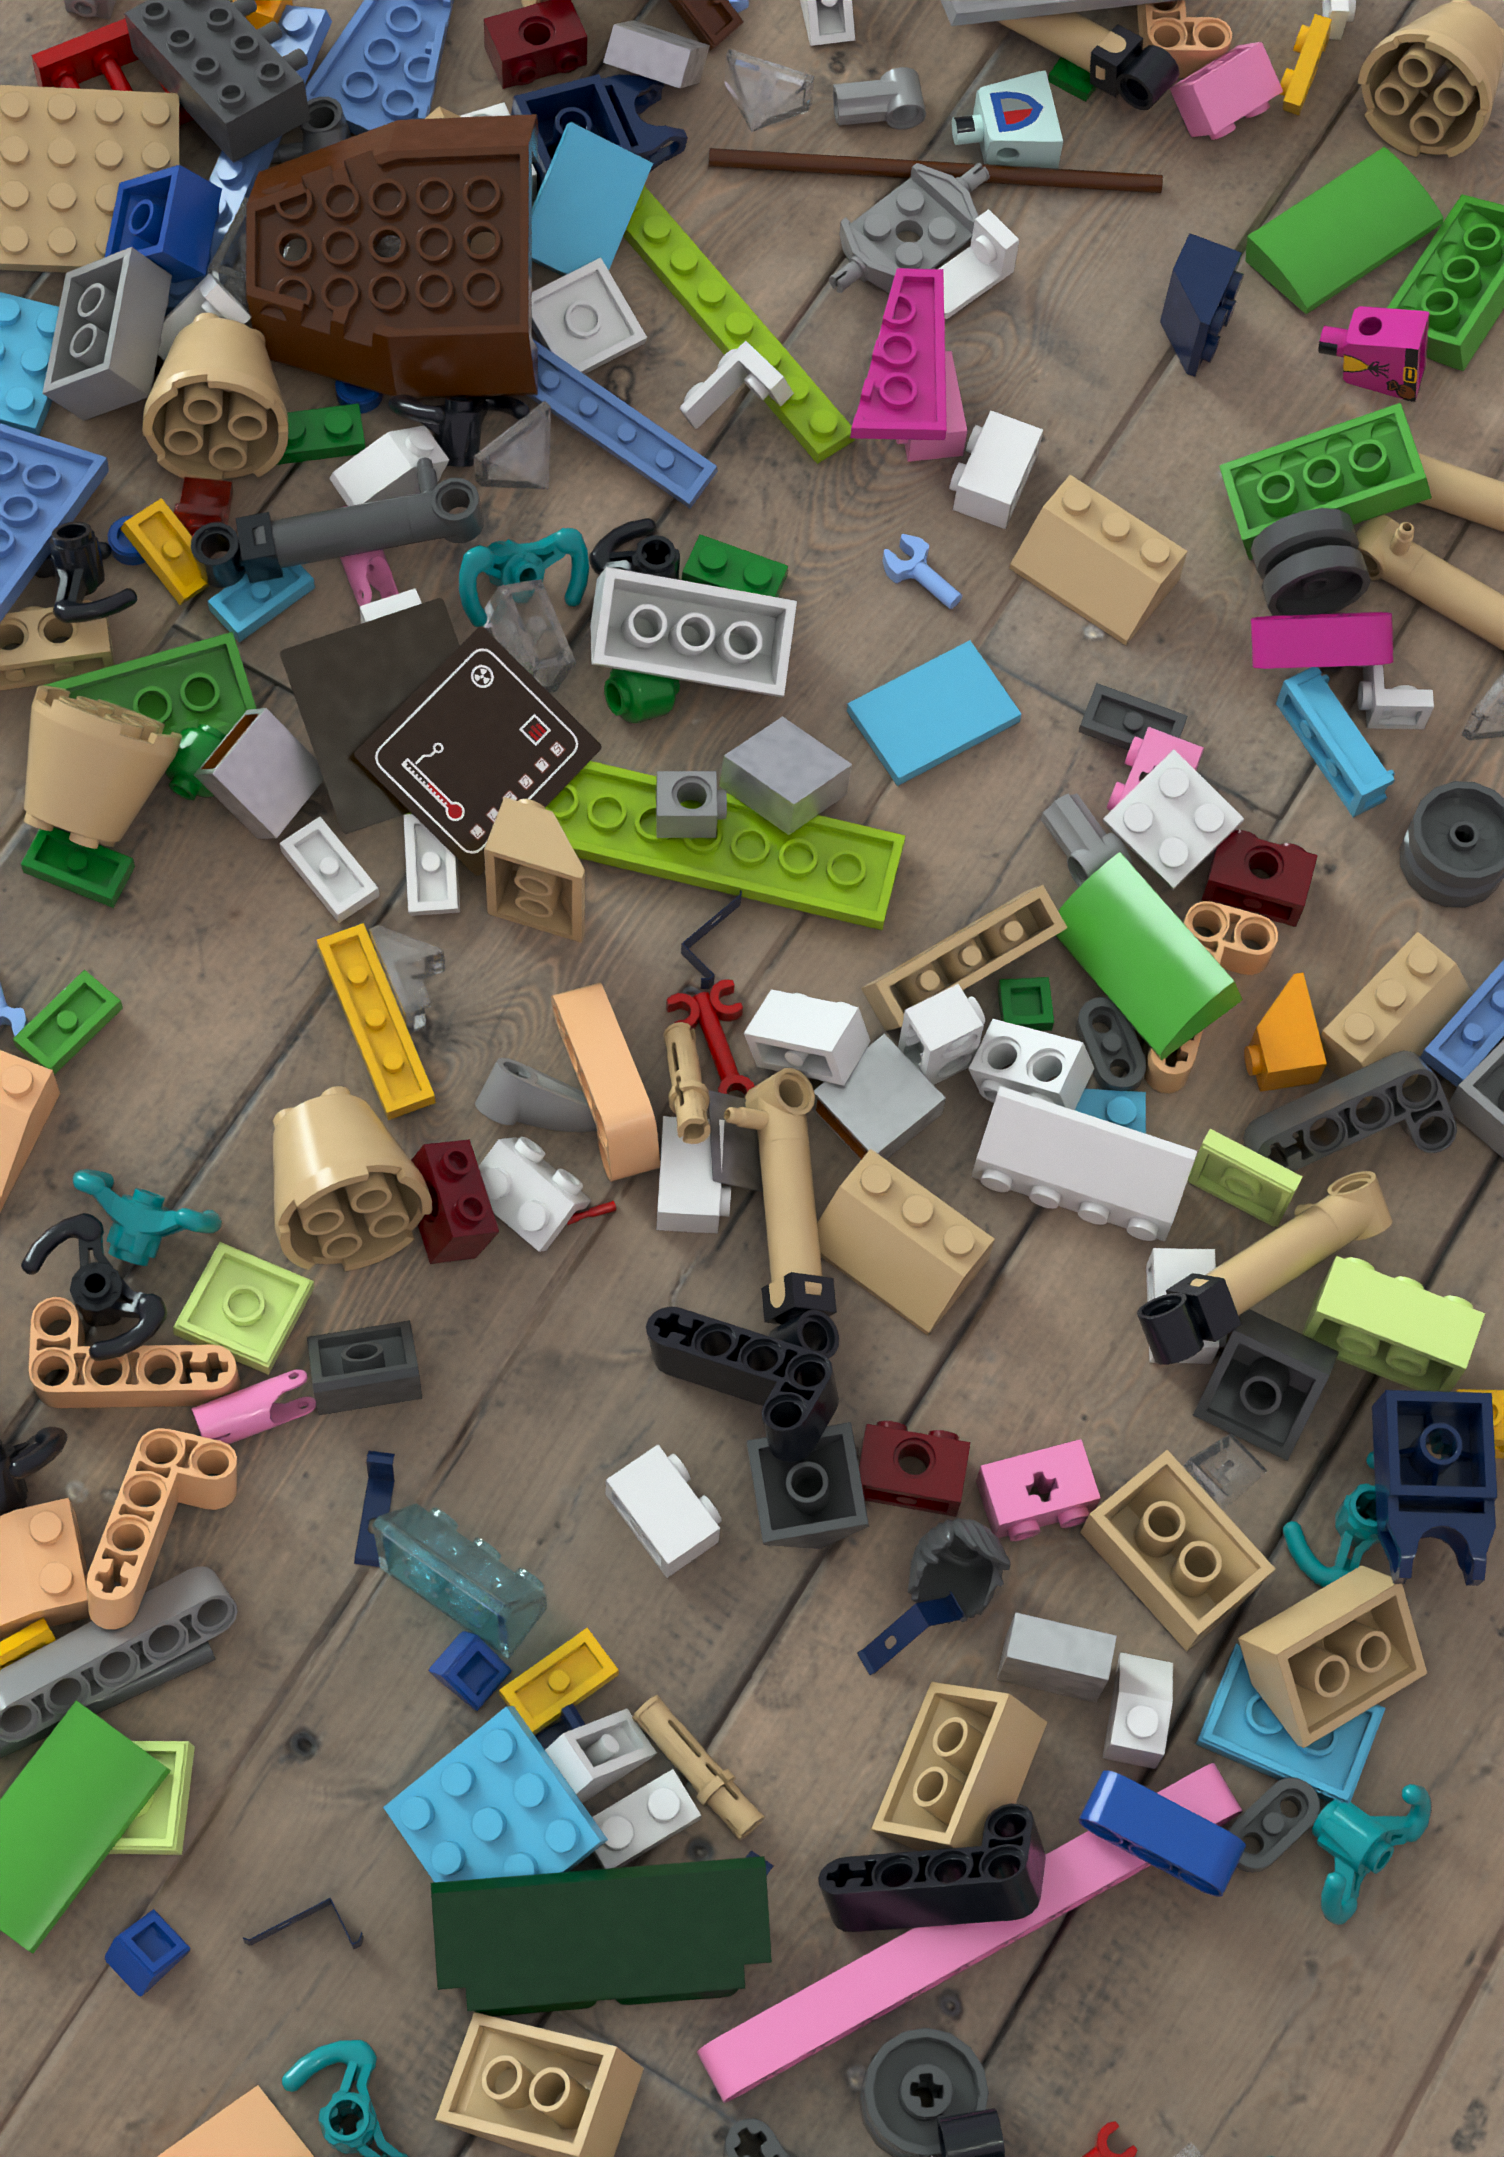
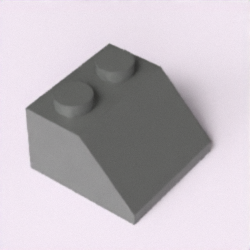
M1249 1309L1240 1315L1239 1318L1242 1325L1232 1331L1193 1416L1288 1461L1324 1389L1339 1352Z

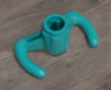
M562 528L533 543L519 544L508 539L507 541L493 542L488 547L478 545L469 549L463 555L459 571V594L463 610L472 625L482 627L487 623L488 619L477 592V577L481 572L489 576L490 583L513 597L525 598L535 593L543 583L545 569L562 559L566 554L571 556L572 568L564 600L568 606H578L587 587L590 568L588 550L582 534L577 529Z
M83 1169L75 1172L72 1178L74 1187L81 1192L93 1195L113 1221L106 1240L110 1243L108 1254L126 1262L148 1266L150 1257L156 1258L163 1237L186 1229L205 1234L215 1233L222 1225L221 1217L213 1210H205L201 1213L192 1209L181 1208L178 1211H173L163 1206L165 1197L144 1189L135 1188L133 1196L123 1194L120 1197L111 1190L114 1185V1179L111 1174L106 1172Z
M1374 1451L1370 1452L1366 1457L1368 1466L1373 1470ZM1369 1483L1358 1485L1350 1495H1346L1335 1514V1528L1341 1540L1334 1566H1324L1315 1557L1306 1542L1299 1523L1290 1521L1283 1527L1288 1550L1298 1567L1315 1584L1322 1588L1358 1568L1362 1556L1380 1541L1377 1536L1375 1486ZM1350 1546H1353L1355 1549L1349 1559L1347 1558Z
M1409 1784L1402 1789L1403 1800L1411 1804V1809L1407 1816H1369L1353 1803H1342L1338 1799L1328 1803L1320 1812L1313 1825L1312 1834L1318 1838V1846L1335 1857V1872L1327 1875L1321 1893V1909L1325 1919L1329 1922L1342 1925L1348 1921L1357 1910L1360 1885L1366 1874L1370 1871L1377 1874L1388 1864L1394 1852L1393 1846L1405 1844L1406 1842H1415L1428 1827L1432 1811L1431 1797L1424 1787Z
M339 2040L320 2046L301 2057L282 2077L284 2089L294 2092L312 2075L323 2068L338 2062L344 2063L347 2069L340 2090L332 2094L331 2101L327 2106L321 2108L319 2112V2124L331 2148L343 2154L359 2153L363 2157H409L406 2153L399 2152L389 2144L382 2133L367 2088L371 2073L376 2068L377 2056L367 2042L363 2040ZM354 2081H357L356 2086L359 2094L351 2092ZM350 2115L358 2117L360 2120L356 2123L357 2131L346 2135L344 2129H340L341 2121ZM374 2139L378 2149L383 2152L382 2156L368 2147Z

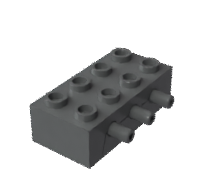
M147 0L125 12L124 15L133 53L169 93H177L179 95V104L233 163L310 120L304 80L296 72L308 65L307 56L303 50L298 48L282 57L270 45L282 38V30L275 21L257 30L245 18L257 10L255 0H235L232 3L229 0Z

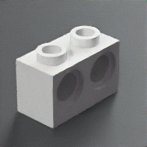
M959 984L905 1010L898 1048L935 1085L969 1068L981 1042L983 1024H985L984 1013L976 999L972 996L967 998Z
M992 1019L968 1069L979 1093L993 1103L995 1102L999 1087L1003 1086L1075 1110L1092 1075L1094 1066L1083 1042ZM1012 1064L1010 1067L1002 1069L1003 1067ZM1058 1076L1056 1079L1046 1082L1048 1079Z

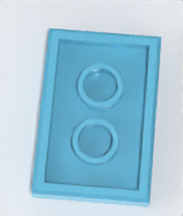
M572 122L568 123L532 207V261L561 276H565L601 257L609 270L653 163Z
M971 640L847 704V713L897 786L1019 723L1022 715Z
M1235 1644L1197 1738L1196 1745L1277 1780L1285 1778L1301 1779L1313 1787L1318 1798L1327 1802L1338 1799L1342 1803L1349 1804L1386 1708L1376 1704L1309 1746L1302 1748L1295 1743L1251 1684L1241 1646Z

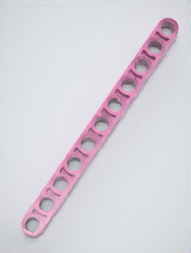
M1214 1763L1204 1766L1157 1792L1159 1795L1220 1827L1242 1812L1241 1807ZM1087 1831L1045 1855L1041 1899L1038 1907L1032 1914L1022 1919L1011 1921L913 1928L720 2035L701 2047L697 2054L723 2103L729 2102L1148 1868L1151 1864Z

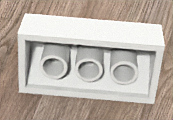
M606 567L597 578L590 625L592 665L782 698L785 693L797 601Z
M1000 1086L976 1158L972 1177L979 1179L985 1187L994 1191L1008 1192L1012 1190L1027 1195L1032 1202L1045 1208H1057L1060 1206L1078 1212L1079 1217L1093 1224L1103 1225L1108 1222L1126 1228L1130 1235L1141 1240L1153 1241L1159 1239L1165 1241L1174 1221L1197 1151Z

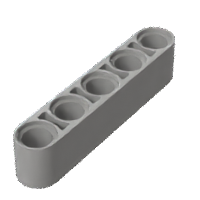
M194 1567L145 1592L135 1618L127 1626L115 1630L104 1629L91 1621L1 1669L0 1740L19 1742L60 1721L76 1700L86 1707L227 1630L236 1619L237 1605L217 1574L208 1567Z

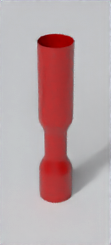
M611 1201L591 1207L584 1212L574 1213L567 1222V1225L577 1223L579 1220L587 1217H596L616 1211L615 1203Z

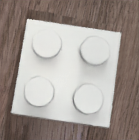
M601 257L532 292V329L540 343L583 374L643 345L647 339L646 334Z
M1174 749L1103 818V822L1172 890L1244 821V818Z

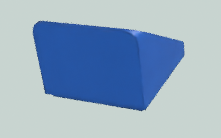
M463 1631L433 1663L429 1672L473 1710L478 1711L512 1670L478 1635Z
M153 1909L114 1938L105 1954V1960L138 1996H142L184 1958L191 1948Z

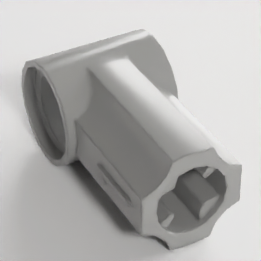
M899 67L886 72L880 80L833 84L834 116L838 126L887 121V124L892 128L909 129L919 125L926 117L919 75L914 69Z
M1068 793L1058 798L1048 809L1042 812L1041 821L1067 856L1068 869L1078 887L1119 852L1132 865L1131 857L1123 842L1114 833H1105L1077 793L1074 795H1069Z

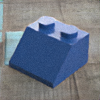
M181 165L120 182L105 257L133 247L171 274V283H178L206 275V270L211 260L210 249L214 229L219 218L222 188Z

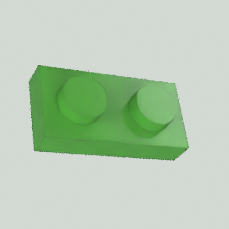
M84 969L13 1038L14 1045L32 1062L53 1070L55 1075L123 1009L121 1000Z

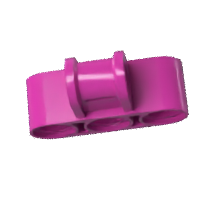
M1392 613L1308 614L1251 618L1253 668L1368 666L1393 663Z

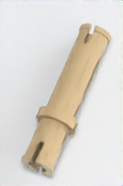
M678 1022L669 1025L663 1033L672 1084L668 1094L669 1105L673 1113L676 1114L678 1137L681 1138L683 1136L682 1139L685 1143L699 1144L705 1141L711 1133L707 1117V1108L710 1103L709 1091L701 1080L694 1028L691 1029L688 1023Z
M658 1695L650 1698L634 1713L635 1715L632 1719L652 1738L658 1748L698 1792L696 1797L704 1807L709 1805L727 1824V1827L739 1841L747 1837L763 1822L762 1820L765 1819L764 1815L750 1803L735 1785L736 1777L729 1769L723 1771L714 1762L686 1727L671 1713Z

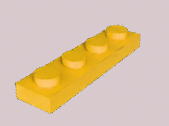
M364 923L317 939L318 950L387 1119L391 1120L435 1104L434 1092Z

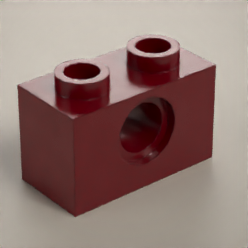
M547 0L484 18L485 50L502 89L516 85H527L536 79L557 73H568L578 67L587 65V34L571 0Z
M1234 830L1214 850L1201 901L1215 902L1256 913L1272 921L1296 927L1305 907L1318 855L1306 852L1302 847L1295 844H1276L1258 839L1251 832ZM1250 870H1263L1270 878L1262 879L1256 877Z
M470 1139L424 1144L411 1161L424 1177L432 1199L431 1214H425L418 1224L430 1264L475 1259L499 1233V1229Z
M879 1421L877 1425L866 1424L859 1459V1470L865 1501L956 1517L962 1500L971 1442L961 1441L957 1434L944 1430H932L928 1432V1435L907 1431V1426L894 1421ZM904 1457H916L924 1463L926 1470L921 1474L911 1475L902 1470L899 1461Z

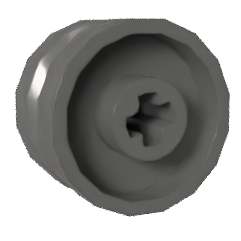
M1330 508L1300 511L1281 518L1264 528L1254 539L1251 553L1256 570L1261 579L1264 580L1262 590L1272 616L1332 614L1356 602L1367 591L1371 579L1361 551L1357 550L1359 540L1349 514L1339 509Z
M1453 781L1435 787L1420 801L1400 846V867L1409 885L1424 899L1443 907L1466 908L1485 901L1498 889L1504 878V798L1495 790L1476 782Z
M921 2028L904 2031L882 2045L864 2074L859 2104L863 2125L875 2144L892 2157H941L937 2117L985 2110L989 2091L984 2068L971 2047L951 2033L931 2028ZM925 2089L930 2093L932 2102L928 2108L921 2107L920 2097L912 2096L913 2091Z

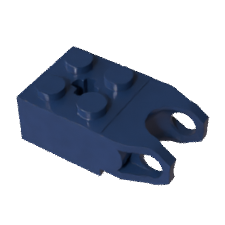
M597 74L515 95L511 115L537 114L538 163H532L537 173V195L565 127L570 122L652 162L653 165L650 172L664 161L670 160L685 151L688 137L684 129L666 125L654 126L646 123L638 116L648 107L662 99L664 83L644 76L623 74L601 79L600 75ZM648 89H651L645 95L638 97L641 93L647 91ZM673 141L670 145H668V146H666V147H664V148H661V147H663L665 144H667L668 142Z
M1385 1390L1372 1405L1377 1536L1389 1561L1392 1581L1394 1584H1405L1406 1580L1412 1577L1413 1559L1417 1553L1418 1542L1420 1539L1431 1537L1442 1540L1454 1551L1457 1563L1463 1572L1465 1584L1467 1586H1478L1485 1580L1487 1551L1496 1528L1495 1500L1497 1499L1492 1393ZM1427 1444L1431 1445L1432 1453L1441 1454L1440 1459L1433 1457L1428 1452Z

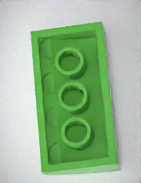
M1384 146L1248 235L1245 261L1300 310L1308 314L1442 225L1444 217L1417 178Z
M1461 194L1387 307L1429 312L1427 358L1461 371L1465 370L1504 309V205Z
M1401 403L1219 465L1249 560L1253 559L1251 553L1253 541L1264 528L1281 518L1300 511L1318 508L1339 509L1349 514L1353 524H1357L1432 498Z
M233 632L43 685L65 689L70 692L69 698L76 699L77 696H82L96 701L101 699L150 717L165 724L162 734L170 735L171 732L180 734L183 729L198 728L200 724L214 727L227 735L247 710L256 709Z
M1121 852L1094 872L1058 910L1067 929L1055 935L1056 938L1161 1060L1243 1000L1232 977Z
M77 1700L0 1799V1930L32 1954H34L171 1771Z

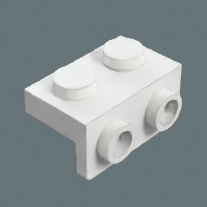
M522 1136L520 1138L498 1139L479 1165L493 1213L539 1252L546 1251L577 1210L586 1209L591 1199L581 1191L583 1184L574 1175L564 1169H554L543 1159L545 1152L530 1139Z

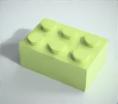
M1336 1256L1317 1291L1302 1334L1338 1351L1337 1360L1417 1391L1451 1392L1468 1366L1485 1313L1473 1309V1305L1463 1298L1457 1296L1442 1297L1426 1291L1422 1284L1411 1278L1402 1276L1392 1278L1374 1271V1267L1362 1259L1353 1257L1343 1259Z

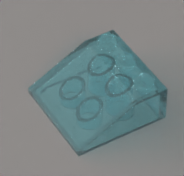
M416 1503L380 1515L372 1524L380 1568L468 1631L478 1635L485 1643L508 1659H510L547 1609V1595L542 1592L544 1585L538 1578L523 1568H518L516 1572L509 1569L499 1561L501 1555L493 1546L477 1537L473 1542L456 1531L458 1524L438 1508L433 1507L429 1512Z

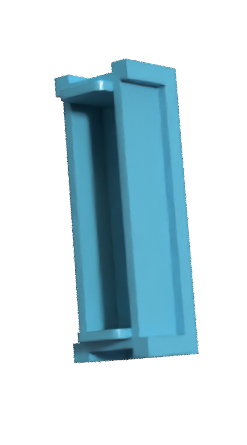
M1311 667L1284 680L1276 705L1352 817H1355L1386 801L1385 791L1388 786L1394 783L1395 773L1392 769L1386 771L1328 686L1329 676L1327 674L1321 676L1322 672L1318 667Z

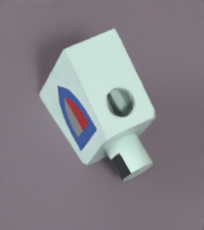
M1046 70L983 86L977 90L973 115L952 118V135L955 145L979 143L984 164L1058 169L1063 138Z

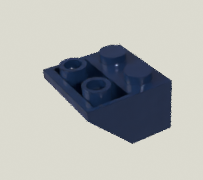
M1189 233L1173 268L1160 323L1186 374L1195 377L1202 361L1211 363L1221 338L1218 335L1222 326L1227 327L1237 302L1235 298L1244 274L1237 271L1241 252Z

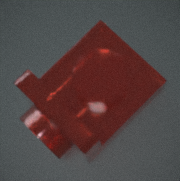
M184 477L180 503L175 504L173 513L192 537L200 527L211 522H221L228 525L234 492L232 482Z

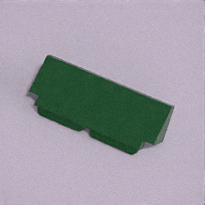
M765 1856L431 1883L438 1990L466 1988L467 2011H474L488 2016L587 2009L594 2006L597 2001L616 1999L617 2002L623 2005L729 1997L734 1995L738 1989H746L744 1965L772 1963Z

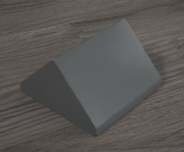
M410 1320L307 1337L312 1385L318 1415L422 1399L420 1375Z
M851 1422L827 1426L814 1450L800 1461L786 1462L774 1457L769 1449L767 1437L747 1440L764 1545L822 1549L869 1527Z

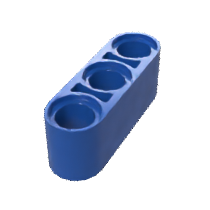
M1108 1770L1102 1771L1078 1819L1084 1828L1096 1836L1184 1883L1217 1897L1223 1896L1246 1848V1844L1240 1838L1226 1829L1119 1773Z

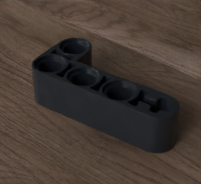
M679 1307L661 1308L648 1318L646 1332L655 1365L660 1371L667 1375L763 1406L761 1413L769 1449L774 1457L786 1462L800 1461L814 1450L839 1404L832 1363L827 1356Z
M1011 1803L998 1807L988 1815L984 1825L981 1846L842 1857L828 1863L821 1870L818 1881L833 1923L844 1932L1011 1921L1022 1919L1032 1914L1038 1907L1041 1899L1046 1857L1032 1812L1024 1805Z

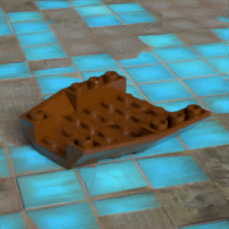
M537 114L396 120L258 172L247 201L246 297L252 329H256L264 335L270 361L389 397L401 394L411 395L416 399L538 395V347L532 339V163H538ZM481 232L492 233L495 236V244L489 252L476 254L471 251L470 246L474 236ZM390 235L400 238L401 247L394 256L384 258L377 255V245L382 238ZM294 239L306 241L307 250L301 259L297 261L284 259L283 252L288 242Z

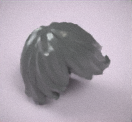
M947 1519L944 1523L939 1522L936 1527L931 1528L919 1540L911 1560L908 1593L912 1595V1601L920 1603L945 1598L951 1591L964 1612V1617L960 1621L965 1622L968 1620V1617L974 1618L976 1614H982L993 1598L997 1586L1001 1587L1004 1584L1002 1573L1003 1570L1010 1569L1011 1562L998 1537L989 1528L972 1519Z

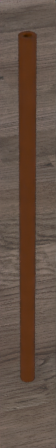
M710 148L709 167L910 178L912 166L916 163L947 173L954 178L961 177L975 165L972 163ZM982 164V169L986 167L990 178L983 183L1161 193L1163 185V175Z

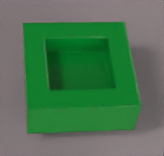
M1062 57L1048 75L1049 83L1085 102L1097 88L1090 84V72Z
M1049 977L999 979L997 988L1001 1021L1038 1031H1052L1054 1016Z

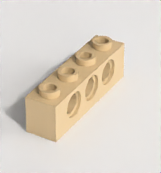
M83 600V603L92 602L90 600ZM30 606L23 608L19 612L7 613L0 622V690L49 684L115 665L108 617L87 622L64 623L53 614L54 607L43 608L39 606ZM58 637H69V639L63 643L52 642L54 639ZM12 643L21 644L19 647L12 650L3 649L5 646Z
M1040 885L1023 892L861 989L884 1030L889 1031L900 1028L903 1024L906 1009L959 984L962 990L966 989L1067 929V926L1044 885Z

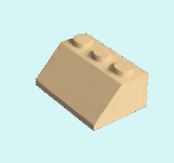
M1069 475L1042 507L1013 558L1009 569L1126 646L1180 580L1188 551L1074 476Z
M504 797L484 848L488 914L582 943L585 935V869L553 811L546 810L543 805L530 799L516 801Z
M1417 932L1322 1031L1320 1039L1327 1062L1326 1066L1342 1078L1403 1050L1412 1051L1421 1056L1424 1049L1473 995L1457 963ZM1418 1074L1409 1077L1404 1082L1403 1088L1413 1084ZM1372 1096L1366 1097L1365 1099L1368 1102H1370Z
M872 1149L866 1153L839 1186L817 1222L821 1258L927 1336L987 1263L995 1240Z
M1168 1450L1163 1452L1088 1515L1080 1532L1186 1652L1221 1624L1275 1571V1567Z
M1362 1565L1238 1637L1251 1684L1295 1743L1302 1748L1309 1746L1427 1674L1403 1585L1394 1584L1392 1577Z
M931 1682L871 1829L879 1835L917 1851L981 1846L984 1825L988 1815L1002 1805L1016 1804L1047 1721L1009 1693Z

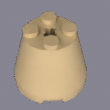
M1452 0L1450 3L1438 6L1387 36L1369 54L1361 67L1358 77V84H1361L1362 95L1368 109L1364 115L1371 127L1388 144L1414 157H1417L1419 153L1434 155L1447 154L1450 158L1464 152L1479 137L1491 115L1504 63V29L1499 27L1486 12L1473 6L1470 1Z
M209 312L197 315L193 323L184 327L177 334L149 394L143 413V436L146 437L149 445L158 455L157 462L163 468L178 477L195 483L223 485L226 478H236L252 473L260 477L270 471L281 460L288 443V415L265 346L264 335L245 324L219 318L216 314Z
M38 686L31 706L24 801L26 815L24 822L46 831H52L54 826L70 831L69 840L85 847L98 849L99 844L114 847L115 842H119L175 758L182 735L171 732L170 735L162 734L165 724L101 699L96 701L82 696H77L76 699L69 698L70 692L65 689L52 686Z
M335 1086L325 1090L320 1097L305 1101L294 1108L283 1109L275 1115L273 1119L275 1126L273 1133L275 1230L284 1255L292 1263L307 1270L315 1264L342 1263L344 1271L355 1270L375 1264L394 1255L415 1239L412 1230L419 1224L425 1214H431L432 1199L420 1171L367 1102L351 1095L346 1087Z

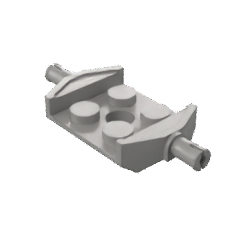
M916 163L912 166L911 177L864 214L852 223L846 217L841 220L839 236L843 252L849 263L829 277L832 288H836L838 293H842L856 280L861 279L863 282L868 280L887 293H890L897 268L934 269L972 239L975 218L978 217L970 192L990 178L986 167L982 169V164L976 163L974 167L961 177L954 178L947 173ZM903 231H911L916 233L920 240L914 243L903 242L897 235Z

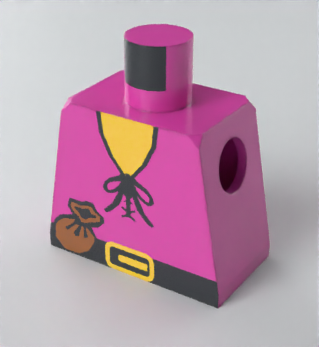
M1359 306L1354 309L1349 329L1324 325L1320 336L1318 352L1344 358L1343 380L1346 383L1416 402L1426 367L1429 312Z

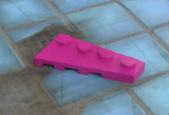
M897 268L884 311L879 336L874 346L867 378H865L857 413L851 427L850 438L945 440L947 422L944 269Z

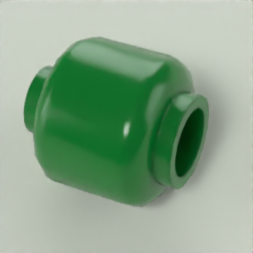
M614 668L611 670L609 678L605 681L604 695L609 709L613 714L620 716L628 723H641L669 714L674 707L676 695L680 690L678 679Z
M200 724L198 728H185L180 732L182 739L177 754L165 771V774L171 780L169 787L177 795L187 800H195L196 796L203 798L215 797L194 774L226 735L216 728L205 724Z

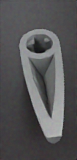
M498 1058L475 1102L476 1108L483 1115L504 1125H514L516 1122L539 1128L564 1132L597 1131L595 1121L582 1091L509 1058Z

